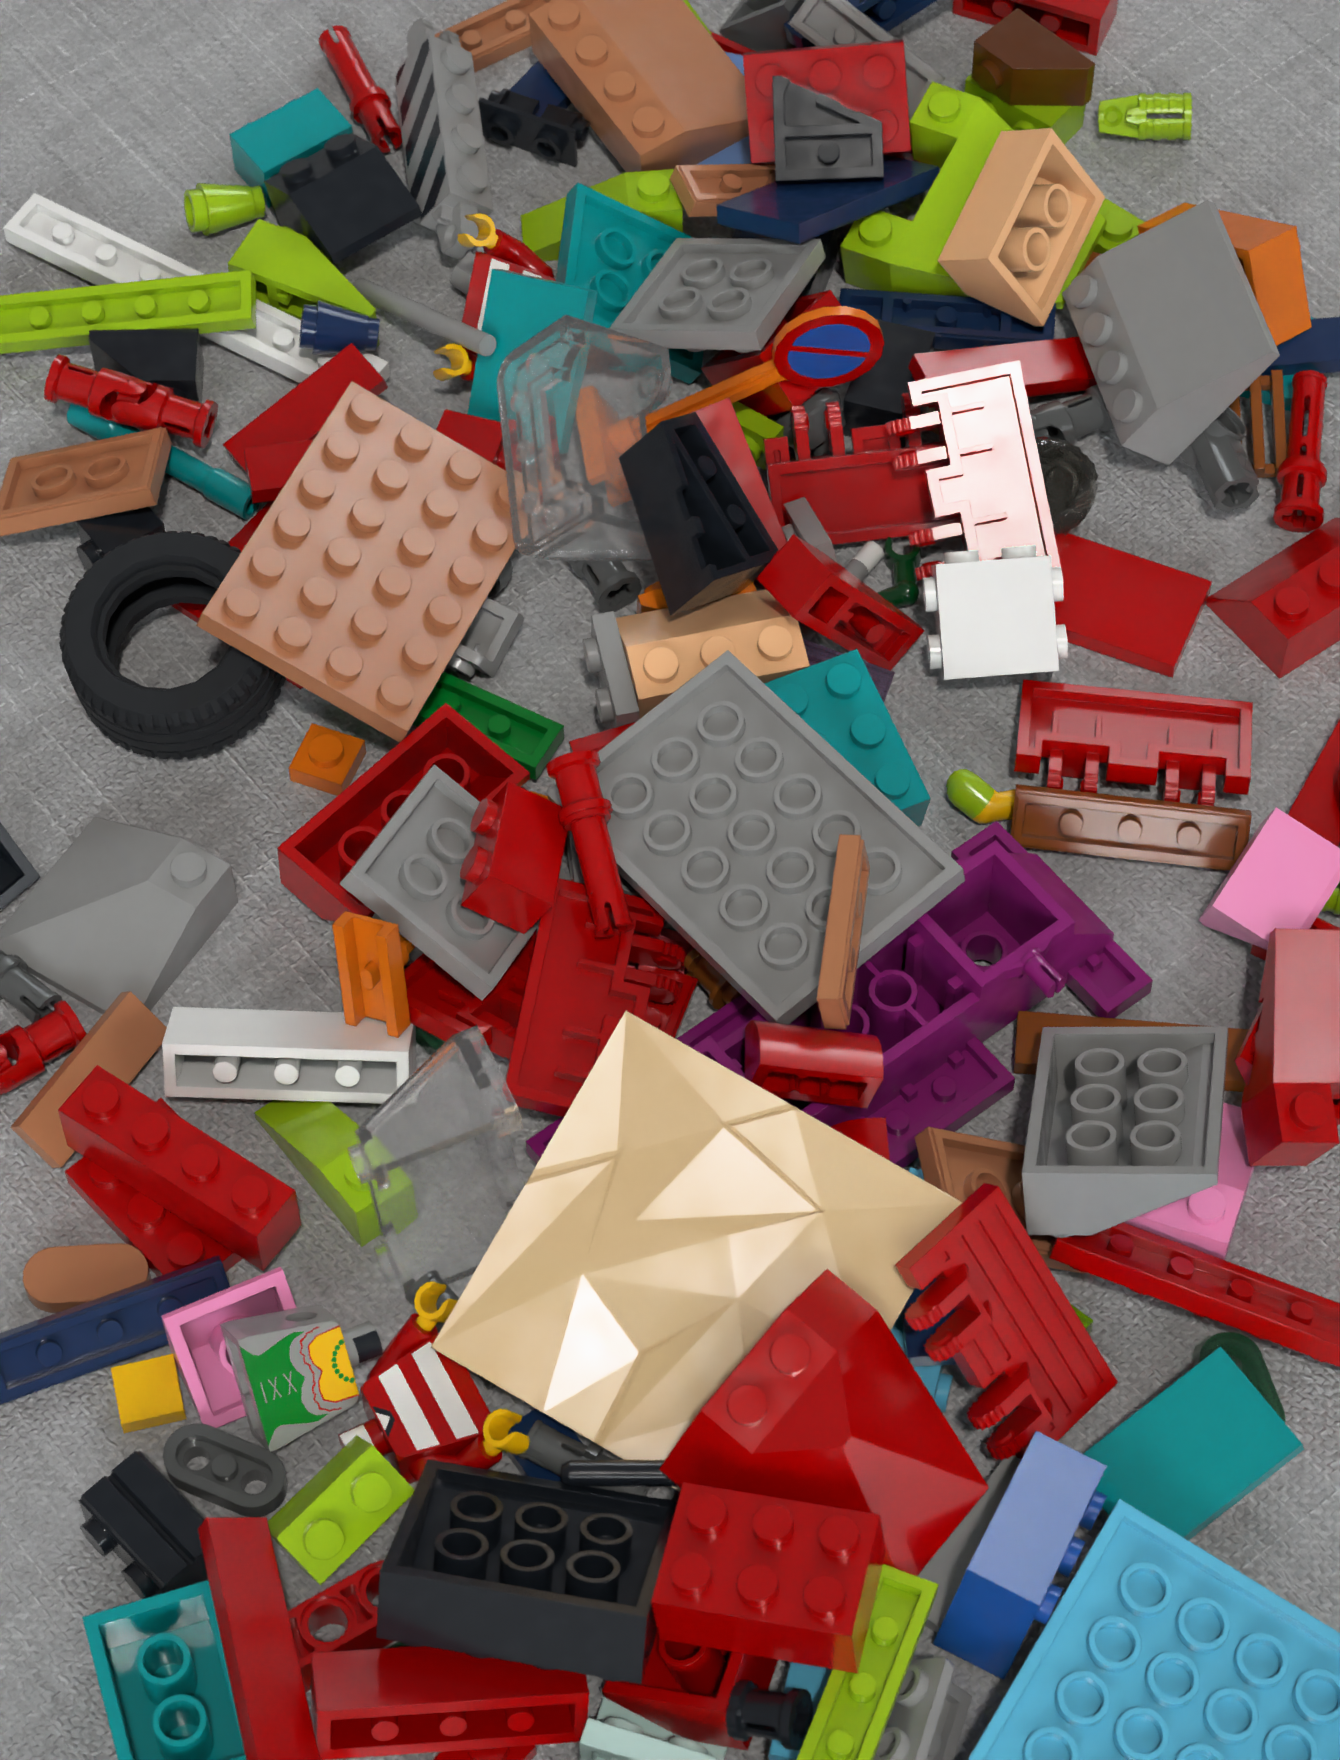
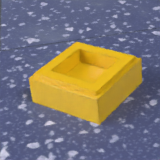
M173 1354L111 1367L119 1417L124 1433L187 1419L177 1365Z

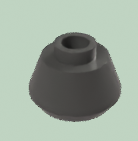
M827 387L817 390V394L800 405H804L805 412L808 414L809 446L815 457L822 456L829 451L828 432L824 423V411L827 402L838 401L842 426L846 425L840 396L837 391ZM786 411L775 422L784 426L783 436H787L788 445L794 449L791 411Z

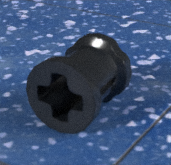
M740 1679L730 1694L726 1713L728 1735L735 1740L744 1742L748 1741L752 1736L781 1741L785 1749L800 1750L813 1719L811 1694L807 1689L793 1688L788 1693L759 1689L758 1685L752 1681Z

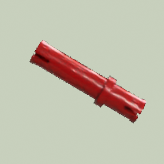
M342 25L332 26L339 42L335 43L328 29H326L320 35L319 46L325 53L350 99L349 109L355 121L364 125L372 144L378 146L382 153L391 152L384 139L385 135L389 136L395 149H397L403 143L401 127L390 111L392 105L388 94L375 83L351 38L349 30Z

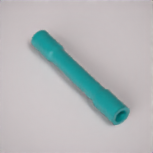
M72 403L67 411V422L99 440L141 431L133 426L92 416L89 414L88 408ZM171 446L165 473L202 492L207 499L244 519H250L257 512L261 502L252 503L249 483L223 469L213 468L177 447Z

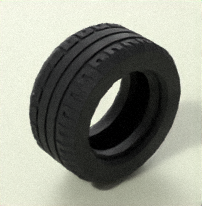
M158 532L153 535L134 538L124 545L115 547V549L106 553L102 559L96 561L92 568L84 573V578L77 582L75 585L76 589L71 591L69 602L66 603L63 610L65 614L61 618L62 627L59 634L61 640L59 643L62 651V661L71 684L88 717L111 741L116 744L120 743L121 747L126 750L132 749L133 753L140 755L145 753L147 757L151 758L157 756L160 759L173 757V759L182 760L184 757L188 759L195 758L197 755H208L210 752H217L223 749L225 745L230 746L236 743L237 739H242L247 735L248 730H253L257 727V723L263 721L266 717V711L271 710L275 705L274 700L279 698L280 688L283 687L286 678L231 645L214 669L195 682L171 689L144 687L122 676L117 670L121 644L137 622L156 609L177 603L208 605L240 555V549L230 546L224 540H218L217 537L205 536L198 532Z

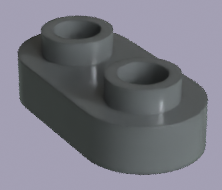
M201 1423L180 1427L170 1435L165 1443L163 1461L170 1481L182 1491L246 1517H261L270 1514L281 1505L286 1496L287 1478L284 1466L277 1455L263 1447ZM195 1457H205L209 1460L208 1464L200 1470H191L187 1467L188 1463ZM259 1480L267 1484L265 1489L258 1494H249L244 1491L246 1485L252 1481Z

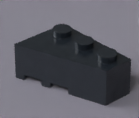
M696 412L661 421L619 457L670 615L741 592L756 580L778 551V548Z

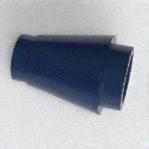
M319 300L317 305L303 304L299 348L312 349V355L339 353L352 343L360 352H365V350L376 352L380 319L369 318L367 315Z

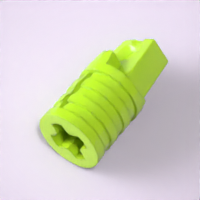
M1169 92L1168 94L1138 93V95L1099 101V133L1137 138L1138 140L1191 139V92H1183V94H1176V92ZM1182 114V118L1147 119V115Z

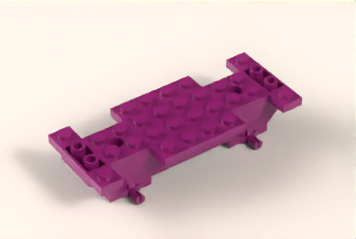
M997 821L951 852V858L963 868L965 881L857 969L850 1024L847 1025L846 1030L830 1029L870 1034L878 1037L883 1053L884 1079L867 1108L780 1098L828 1126L860 1118H886L890 1161L901 1168L906 1167L919 1158L915 1136L925 1128L933 1127L955 1132L1014 1090L1015 1077L982 1042L1014 1021L1019 1011H1028L1046 997H1053L1054 992L1059 993L1065 984L1098 1017H1105L1106 1019L1116 1018L1151 993L1153 980L1113 940L1114 933L1037 854L1028 853ZM987 960L993 963V965L980 966L973 961ZM740 995L676 1039L745 1078V1027L751 1020L768 1021ZM818 1002L813 1004L789 1025L825 1029ZM560 1117L526 1141V1153L536 1164L564 1117Z

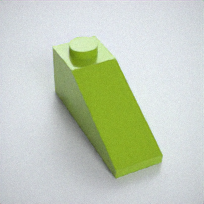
M674 169L624 172L589 187L683 233L682 203L670 181ZM566 197L521 215L523 243L543 261H555L559 258Z
M258 219L228 262L229 272L252 271L256 279V299L300 320L303 304L317 305L318 300L367 315L369 318H377L376 309L322 252L306 236L297 233L289 227L277 226Z
M272 1100L254 1112L255 1119L361 1247L412 1213L407 1178L372 1136L332 1102Z

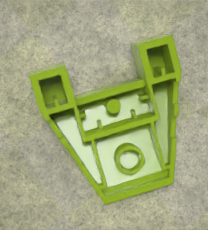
M932 81L909 124L913 160L939 166L941 170L913 221L880 210L853 222L840 246L845 283L865 290L970 297L962 291L937 260L1000 132L1013 131V129L980 97ZM1099 212L1056 299V309H1063L1066 302L1062 293L1082 273L1107 225L1106 218Z

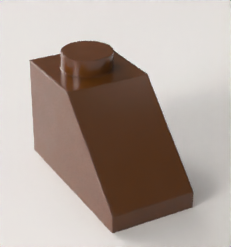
M1020 9L1014 10L974 41L971 78L982 89L992 92L1008 105L1084 106L1091 101L1095 63Z

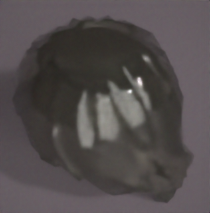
M1047 436L1037 437L1035 440L1055 535H1067L1070 530L1078 528L1092 508L1098 490V474L1094 463L1089 460L1080 447L1072 445L1067 440Z

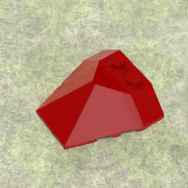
M828 1269L782 1312L700 1410L659 1468V1471L680 1489L683 1482L880 1514L886 1552L883 1564L915 1576L919 1575L989 1489L986 1481L878 1310Z

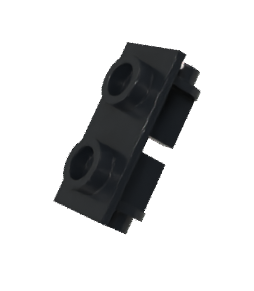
M503 88L500 92L493 90L488 100L480 97L478 102L484 137L490 138L501 145H510L537 154L549 161H558L573 167L577 166L576 140L585 141L590 129V122L583 120L581 113L548 104L542 116L538 117L535 115L540 108L539 100L512 92L506 88Z

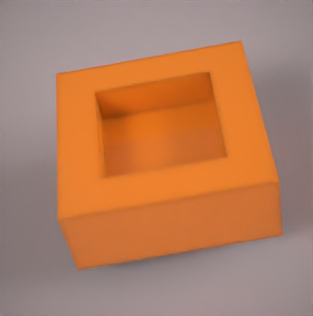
M312 723L288 768L290 781L338 796L350 786L366 755L365 740Z

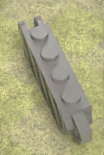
M417 18L416 21H413V25L410 26L408 36L406 37L408 58L400 65L395 78L408 190L420 206L422 216L412 222L436 231L442 253L461 260L466 255V252L474 247L462 246L458 242L457 235L465 233L476 239L479 232L476 223L466 219L465 215L482 213L488 216L493 211L473 58L471 52L461 47L459 35L449 30H443L439 37L436 38L434 31H432L434 28L432 23L422 18Z

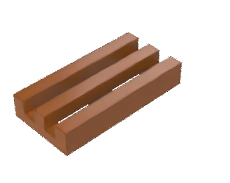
M1271 370V375H1260L1245 390L1249 391L1253 454V464L1251 465L1258 478L1277 477L1279 465L1287 458L1283 370ZM1261 390H1270L1274 464H1265ZM1239 396L1229 407L1241 418Z

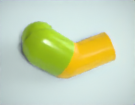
M967 769L956 770L947 779L946 787L949 800L973 821L979 824H987L1012 819L1016 789L997 792L977 774Z

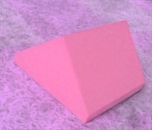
M1276 807L1259 825L1204 910L1199 921L1206 927L1266 950L1268 948L1270 932L1275 928L1310 929L1340 882V848Z
M281 1267L161 1315L171 1354L174 1355L179 1373L202 1424L218 1428L246 1416L220 1324L231 1320L297 1308Z

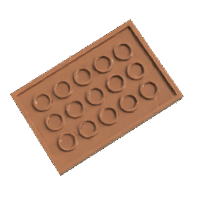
M351 381L202 612L196 626L400 743L406 737L547 494Z

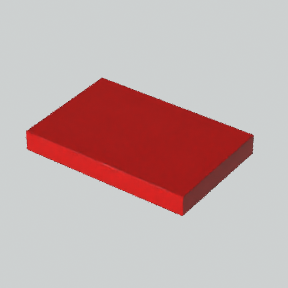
M1054 528L1064 578L1063 601L1054 602L1056 625L1065 624L1067 641L1173 678L1207 601V597L1210 594L1212 581Z

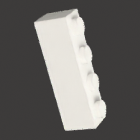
M173 1007L162 1042L165 1097L409 1105L416 1072V1026L410 1023L408 1028L397 1038L389 1036L386 1022L364 1017L356 1027L345 1024L344 1012Z

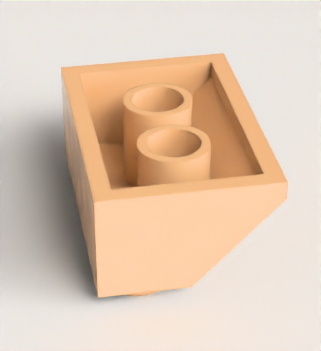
M1052 128L1001 131L937 261L966 295L1033 326H1044L1105 196Z
M767 589L727 596L670 615L669 609L665 608L616 618L639 707V719L727 650L763 683L810 666L798 620L793 618Z

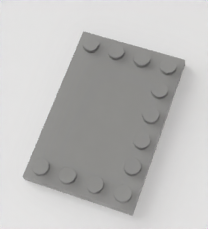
M729 650L597 752L601 761L600 766L596 768L601 792L604 799L611 801L613 809L611 819L606 824L619 874L768 1022L790 1024L817 1002L839 834L861 835L870 864L857 969L965 881L963 868ZM556 784L546 792L548 800L562 806Z

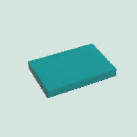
M492 269L482 331L494 336L497 345L495 351L490 356L477 354L467 414L507 423L509 443L559 456L569 455L597 291L508 270Z
M1220 1346L1083 1454L1107 1466L1096 1490L1107 1495L1102 1509L1108 1516L1118 1500L1121 1499L1189 1541L1300 1454L1304 1447Z

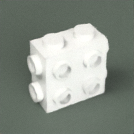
M1036 546L1001 548L1002 559L979 561L978 550L944 553L945 564L931 566L932 577L922 579L925 612L935 611L936 634L927 635V655L929 669H939L940 680L1059 671V659L1068 657V641L1065 624L1056 625L1054 602L1063 601L1064 588L1061 567H1052L1051 555L1036 556Z

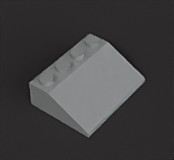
M1208 200L1097 256L1062 293L1121 446L1167 465H1170L1280 356L1215 203Z
M1228 1026L1042 1028L1022 1168L1026 1230L1028 1235H1050L1058 1238L1072 1235H1093L1218 1184Z

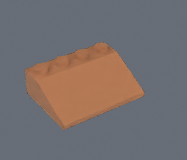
M552 0L528 13L532 52L584 119L590 122L591 128L626 172L674 169L675 165H696L749 136L745 78L683 0Z

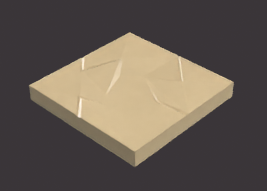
M625 1011L431 1348L624 1460H666L709 1399L782 1312L826 1269L830 1270L876 1308L891 1331L914 1290L913 1287L907 1286L895 1264L963 1202ZM672 1487L679 1492L681 1491L679 1487Z

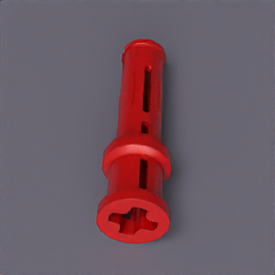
M1313 370L1297 372L1292 378L1293 394L1287 458L1279 465L1277 470V481L1281 485L1280 503L1275 506L1273 513L1275 524L1287 531L1298 533L1316 530L1324 521V510L1319 504L1320 491L1327 482L1328 474L1324 464L1320 461L1327 377L1323 373ZM1305 414H1309L1307 436H1303ZM1303 446L1306 447V451H1305V452L1302 451V447H1303ZM1297 510H1303L1301 516L1297 515Z
M591 750L571 752L552 759L546 765L548 776L556 780L562 803V809L558 812L559 822L564 826V829L572 831L595 925V935L597 937L614 936L609 917L610 911L613 913L614 922L619 929V933L623 934L634 928V923L630 918L606 824L611 819L613 809L611 801L604 799L596 771V768L601 763L599 753Z

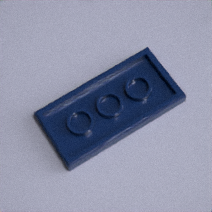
M883 154L884 179L776 183L775 181L717 204V223L722 226L801 244L930 190L939 173V166Z

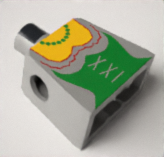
M309 1305L231 1320L220 1324L252 1436L269 1452L280 1449L356 1405L360 1395L352 1368L383 1356L378 1333L370 1321L341 1331L337 1318L321 1305Z

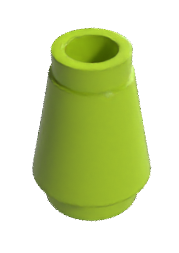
M197 183L195 189L185 190L184 211L190 231L192 233L202 231L205 236L252 221L255 218L264 217L265 200L260 186Z

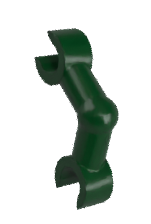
M888 537L885 542V563L893 571L894 586L877 593L896 608L912 605L919 597L915 568L920 565L921 548L913 546V550L910 553L901 555L893 551L891 537Z

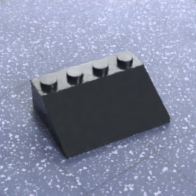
M427 1460L380 1569L376 1638L399 1641L412 1647L427 1646L467 1653L475 1658H496L530 1664L544 1670L559 1669L593 1675L607 1681H627L641 1684L657 1631L651 1599L677 1501L594 1487H570L559 1481Z

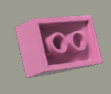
M1223 1103L1217 1185L1124 1223L1225 1260L1255 1167L1249 1165L1241 1107Z

